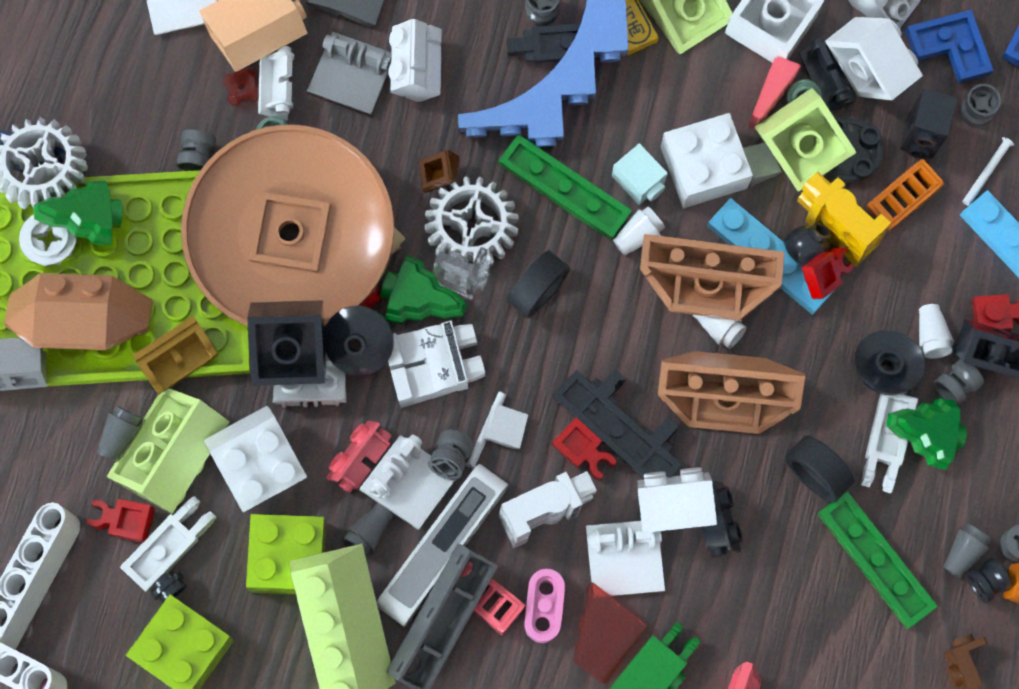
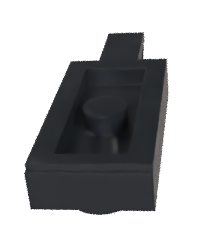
M581 24L535 26L530 30H524L523 38L507 39V56L525 55L526 62L534 61V63L560 61L575 39Z

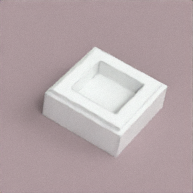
M499 404L492 405L483 439L515 450L520 449L528 414Z

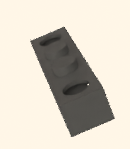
M458 543L386 672L398 682L413 689H430L498 565ZM469 558H471L473 562L472 571L465 577H459ZM417 654L420 660L418 668L412 673H406Z

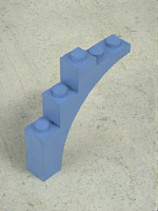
M586 0L585 12L575 39L556 67L537 85L509 102L478 112L458 114L459 133L466 132V137L468 138L486 137L487 131H500L501 136H516L518 134L521 135L522 129H528V141L531 143L536 142L538 148L555 147L556 141H563L562 100H568V105L588 104V99H594L596 94L594 58L600 57V62L611 63L621 60L620 56L627 55L626 1Z

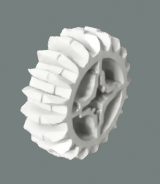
M41 117L36 125H32L30 120L25 119V127L20 130L12 124L13 134L11 136L1 133V140L4 145H0V193H6V198L11 203L18 201L19 206L24 210L30 203L33 207L34 204L50 197H66L65 194L70 192L71 189H77L75 184L84 183L85 178L81 172L87 171L88 168L86 161L83 160L87 156L84 147H81L80 138L76 134L72 135V131L67 125L60 128L59 122L55 119L48 126ZM55 146L66 153L65 164L59 163L54 158L55 154L53 151ZM14 164L19 165L24 170L23 175L25 179L23 183L13 177Z
M466 176L463 178V186L459 187L457 182L450 184L451 192L440 188L438 190L440 199L431 198L430 206L434 210H427L425 212V218L430 221L425 224V232L432 234L428 238L429 245H438L436 249L438 257L448 253L447 264L452 265L456 259H460V269L463 270L467 267V261L473 262L474 269L479 270L480 260H484L491 267L494 263L493 254L497 258L503 259L505 251L502 247L507 249L513 247L514 241L510 237L517 236L518 228L513 225L518 222V214L511 213L515 209L513 201L504 202L507 198L505 190L495 194L496 183L494 181L485 188L483 187V178L479 177L476 180V185H470V179ZM470 201L465 209L448 212L456 204ZM481 202L495 211L499 221H493V217L487 216L481 211ZM473 211H475V228H471L470 236H468V219H472ZM443 225L451 226V230H455L462 235V245L456 243L447 235ZM491 234L495 235L489 242L473 247L474 242L482 236L490 237Z

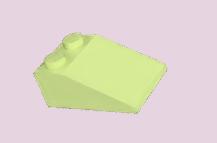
M640 0L678 54H682L727 25L730 16L733 14L726 0Z

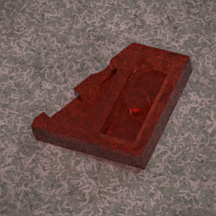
M590 582L586 587L587 599L584 615H581L580 637L575 646L573 662L597 681L605 684L647 625L595 583Z

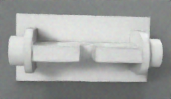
M283 46L277 52H272L261 58L259 69L258 114L268 117H279L285 122L288 121L290 109L293 108V102H291L292 82H289V77L292 76L294 54L288 46Z

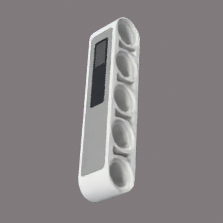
M478 464L377 600V607L405 627L428 598L458 543L463 546L467 545L503 496L509 484L481 464Z

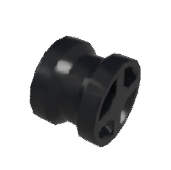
M993 558L985 561L983 568L980 570L973 569L966 573L970 587L977 597L986 604L992 601L995 594L999 591L1006 592L1012 588L1008 574L1000 563Z

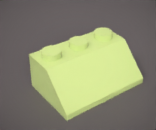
M169 388L157 396L139 424L140 430L118 457L106 477L149 503L173 514L176 507L184 500L186 491L196 475L204 468L205 461L210 454L204 439L225 429L230 421L201 400Z

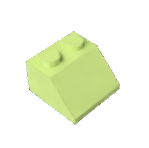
M813 88L755 126L764 143L798 192L802 190L803 185L816 172L823 176L857 153L822 98Z

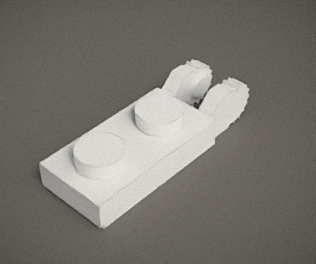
M880 394L865 455L867 461L861 480L862 486L870 487L874 480L876 464L880 462L889 465L883 479L882 490L887 493L892 492L898 469L903 463L908 441L899 439L886 426L889 413L901 409L915 410L918 398L904 394L895 396Z
M195 496L191 497L174 515L170 514L120 567L147 593L154 588L153 584L161 576L169 572L199 541L197 538L216 519V516L209 511L190 530L181 524L197 510L200 501Z

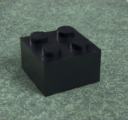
M323 300L251 302L247 320L252 386L325 383L326 350Z

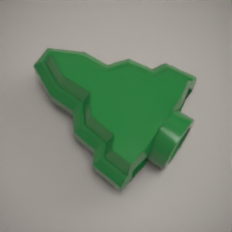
M106 181L88 182L85 188L71 189L66 197H50L34 204L33 215L35 220L48 226L67 228L74 236L89 238L92 244L111 246L112 229L121 227L122 203L120 199H110V191Z
M409 255L406 256L398 273L388 271L380 295L381 298L388 300L384 318L389 322L403 324L407 319L421 322L429 316L441 319L463 317L467 303L454 290L440 286L437 275L425 270L422 261Z
M939 398L933 404L923 403L916 410L901 409L889 413L886 426L899 439L911 442L914 452L926 457L927 465L940 470L947 469L954 460L955 452L959 451L966 441L967 431L965 426L960 423V408L956 405L955 400Z

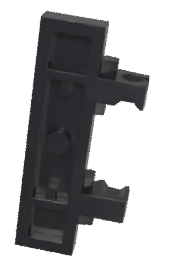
M616 369L603 383L597 378L591 383L576 370L552 395V398L574 418L577 417L602 440L606 447L643 480L644 474L651 472H666V477H672L682 467V464L669 453L673 446L668 440L679 427L672 419L667 417L653 433L648 427L643 430L616 406L618 401L613 395L626 382V378Z

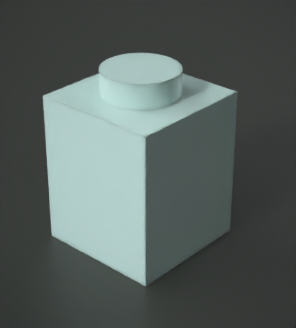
M640 143L613 166L611 176L638 205L642 204L647 198L650 202L655 200L666 188L664 183L667 172Z

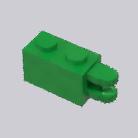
M677 621L662 641L652 636L609 689H677L687 676L682 672L683 668L687 665L685 661L700 644L701 640L694 636L683 647L684 650L679 656L676 655L667 646L682 632L684 626Z

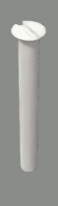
M1002 138V144L962 201L965 205L969 206L973 202L1008 148L1014 145L1010 139Z
M498 392L493 405H503L506 394ZM489 415L470 458L465 463L469 468L475 469L487 441L483 438Z

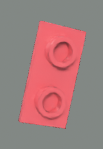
M367 421L365 424L361 423L351 434L350 440L352 443L344 453L339 452L331 461L328 467L331 471L326 479L335 482L341 479L342 481L338 486L349 494L353 489L357 490L371 471L361 461L366 457L376 464L390 446L389 439L392 435L382 428L376 432L380 425L378 422Z

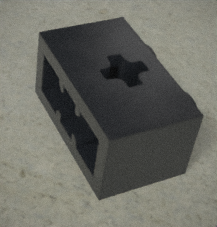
M924 88L909 113L900 150L907 151L910 156L917 159H933L948 137L958 98Z
M965 319L953 350L962 362L1019 378V334Z

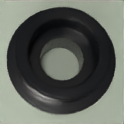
M169 571L161 576L153 584L156 590L153 592L152 597L155 600L160 599L162 603L165 602L169 595L176 598L187 587L183 582L184 576L182 573L178 572L173 575Z

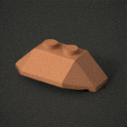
M644 234L640 270L670 312L740 321L781 287L785 252Z
M40 273L10 294L4 324L7 329L13 331L33 348L107 350L128 341L137 334L142 335L149 332L153 302L151 298L111 275Z
M694 351L662 359L658 396L666 402L688 427L760 434L779 423L788 415L794 414L801 409L805 374L767 358Z

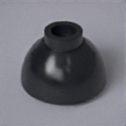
M821 223L797 227L784 239L786 251L797 264L803 267L818 254L830 252L831 244L829 238L831 233Z

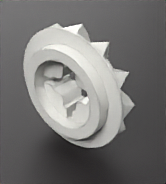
M32 215L21 228L19 242L23 253L31 262L45 267L51 264L60 265L61 261L67 256H72V250L77 243V238L67 228L48 226L35 220L34 215ZM52 228L53 235L60 240L51 242L50 247L46 250L44 242L38 240V238L46 237L48 231Z

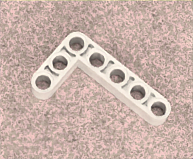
M53 502L43 505L37 511L0 578V682L14 689H40L41 683L47 677L48 682L44 689H67V681L61 673L16 651L20 640L80 531L78 517L61 505ZM61 518L60 524L54 529L55 523ZM44 550L42 557L36 561L38 554ZM26 583L24 590L19 594L20 587ZM7 616L6 623L1 627L2 620ZM18 663L17 671L11 675L12 668Z

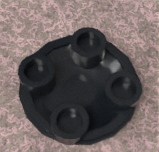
M835 118L857 153L826 174L832 179L838 177L844 183H856L869 178L878 170L883 159V143L880 139L881 133L879 129L858 119Z

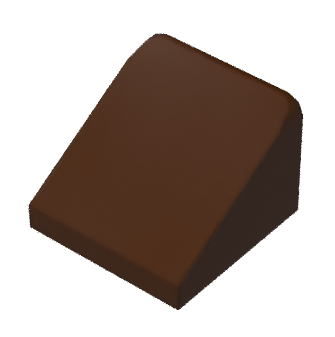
M447 149L418 160L422 191L424 193L455 183L460 162L459 155Z

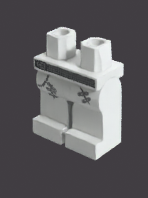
M452 321L441 323V325L430 326L400 335L393 333L394 348L388 362L400 408L444 396L455 391L469 389V382L486 376L481 355L464 360L461 359L459 349L477 345L472 324L453 327Z
M587 471L571 479L567 472L556 476L555 481L548 482L501 504L498 517L513 548L527 543L531 529L544 523L556 524L562 520L564 515L567 520L576 517L582 504L591 501L593 494L597 490Z

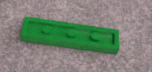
M519 134L498 161L500 167L610 241L615 238L632 213L631 209Z
M848 491L836 503L832 502L817 514L906 629L911 628L938 607Z

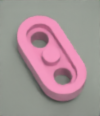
M552 569L537 571L531 577L528 585L524 627L527 635L538 643L552 641L556 638L561 628L565 583L562 576ZM542 583H549L553 587V592L549 595H544L540 592L539 587ZM543 618L549 622L548 630L539 631L536 628L535 623L538 619Z

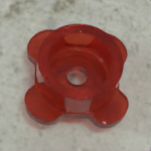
M252 69L239 70L232 74H227L223 78V84L229 91L227 99L231 105L238 106L242 101L249 99L256 101L259 99V88L255 84L256 73ZM244 85L245 89L240 90L239 86Z

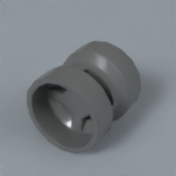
M526 0L525 14L527 19L537 26L551 24L558 16L559 0Z
M989 84L975 85L960 105L959 113L961 119L971 127L979 128L987 125L1001 106L1000 93Z
M183 130L180 139L183 148L182 152L177 155L176 167L183 171L201 170L210 159V152L215 148L216 137L201 130Z
M961 359L951 366L950 373L942 374L934 381L935 389L943 399L955 400L958 407L967 400L969 392H976L984 385V379L975 366L964 363Z
M444 430L437 441L438 449L433 451L428 462L429 468L437 476L444 479L455 480L460 478L466 466L465 460L469 458L474 447L473 441L465 433L458 430Z

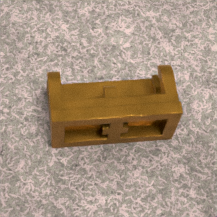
M191 316L132 356L157 394L160 395L219 355L194 316Z

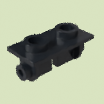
M822 37L813 40L810 43L811 48L799 52L810 80L819 86L821 98L830 111L857 101L847 77Z
M712 480L717 525L702 526L701 528L707 552L711 551L712 557L715 558L726 555L725 548H728V551L741 552L739 543L742 542L743 538L739 524L736 521L733 522L730 508L733 507V499L727 486L724 487L721 482Z

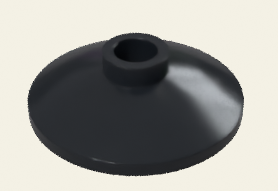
M359 305L345 307L336 312L325 327L326 355L334 366L347 374L354 376L373 374L384 367L392 355L394 335L391 326L384 316L372 308ZM353 338L358 339L362 345L361 349L352 348L350 340Z
M878 331L868 335L860 342L854 355V367L858 377L868 388L883 395L895 396L905 394L919 384L925 371V359L919 346L906 335L895 331ZM888 365L893 371H886L881 366Z

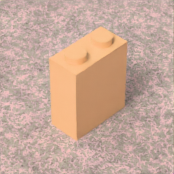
M218 0L199 10L210 37L235 72L308 34L303 23L307 15L298 0L293 2L292 0Z

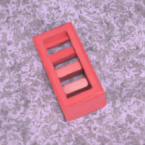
M779 56L774 58L748 124L750 125L749 128L756 130L755 126L765 120L795 81L801 65Z
M472 562L465 566L459 577H465L472 571ZM491 578L487 585L489 589L480 598L473 612L503 636L524 611L526 605ZM496 593L500 598L487 612L482 607ZM507 602L511 607L500 620L496 619L494 615Z
M746 661L734 669L728 689H760L762 678L754 664Z

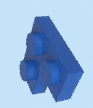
M972 9L910 25L905 30L911 50L918 61L948 54L958 84L990 76L994 71Z

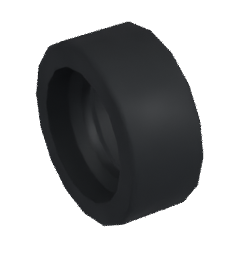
M550 250L544 252L516 282L507 297V301L526 318L532 317L561 286L570 271V267Z
M804 436L785 457L788 466L799 480L812 492L828 502L836 503L855 481L853 473L847 464L832 449L812 436Z

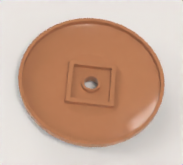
M276 125L254 130L236 138L207 161L195 178L187 195L181 222V239L187 266L197 286L206 298L229 318L248 327L247 317L251 302L323 300L324 327H326L330 318L339 310L349 306H360L380 282L393 248L394 216L388 191L382 178L367 157L356 147L335 134L322 129L303 125ZM286 224H295L300 229L298 237L293 241H285L280 237V231Z

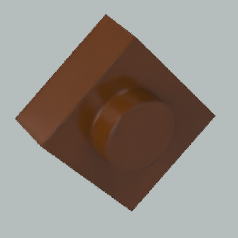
M970 634L952 641L954 649L944 654L950 666L947 667V674L953 687L976 689L983 686L969 651L988 644L986 638L982 637L974 640L973 635Z

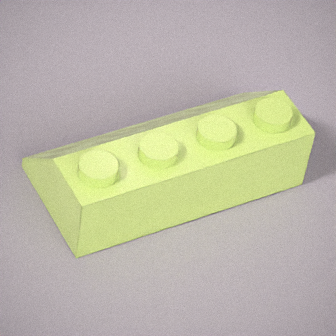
M358 544L290 561L291 576L319 688L388 689L396 684L395 679L386 672L391 664L363 545Z

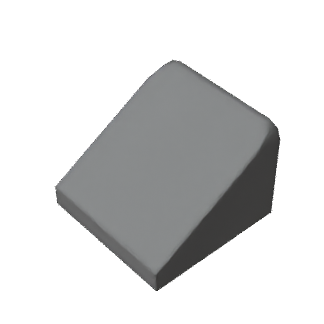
M765 143L743 148L753 174L750 181L751 187L782 173L775 157Z

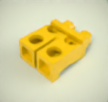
M816 172L803 185V192L797 200L808 211L805 221L810 226L814 223L825 225L831 233L830 243L835 247H848L849 251L844 256L857 267L880 245L891 222L882 214L875 220L857 205L856 198L852 192L844 189L845 183L837 177L830 183L819 172Z

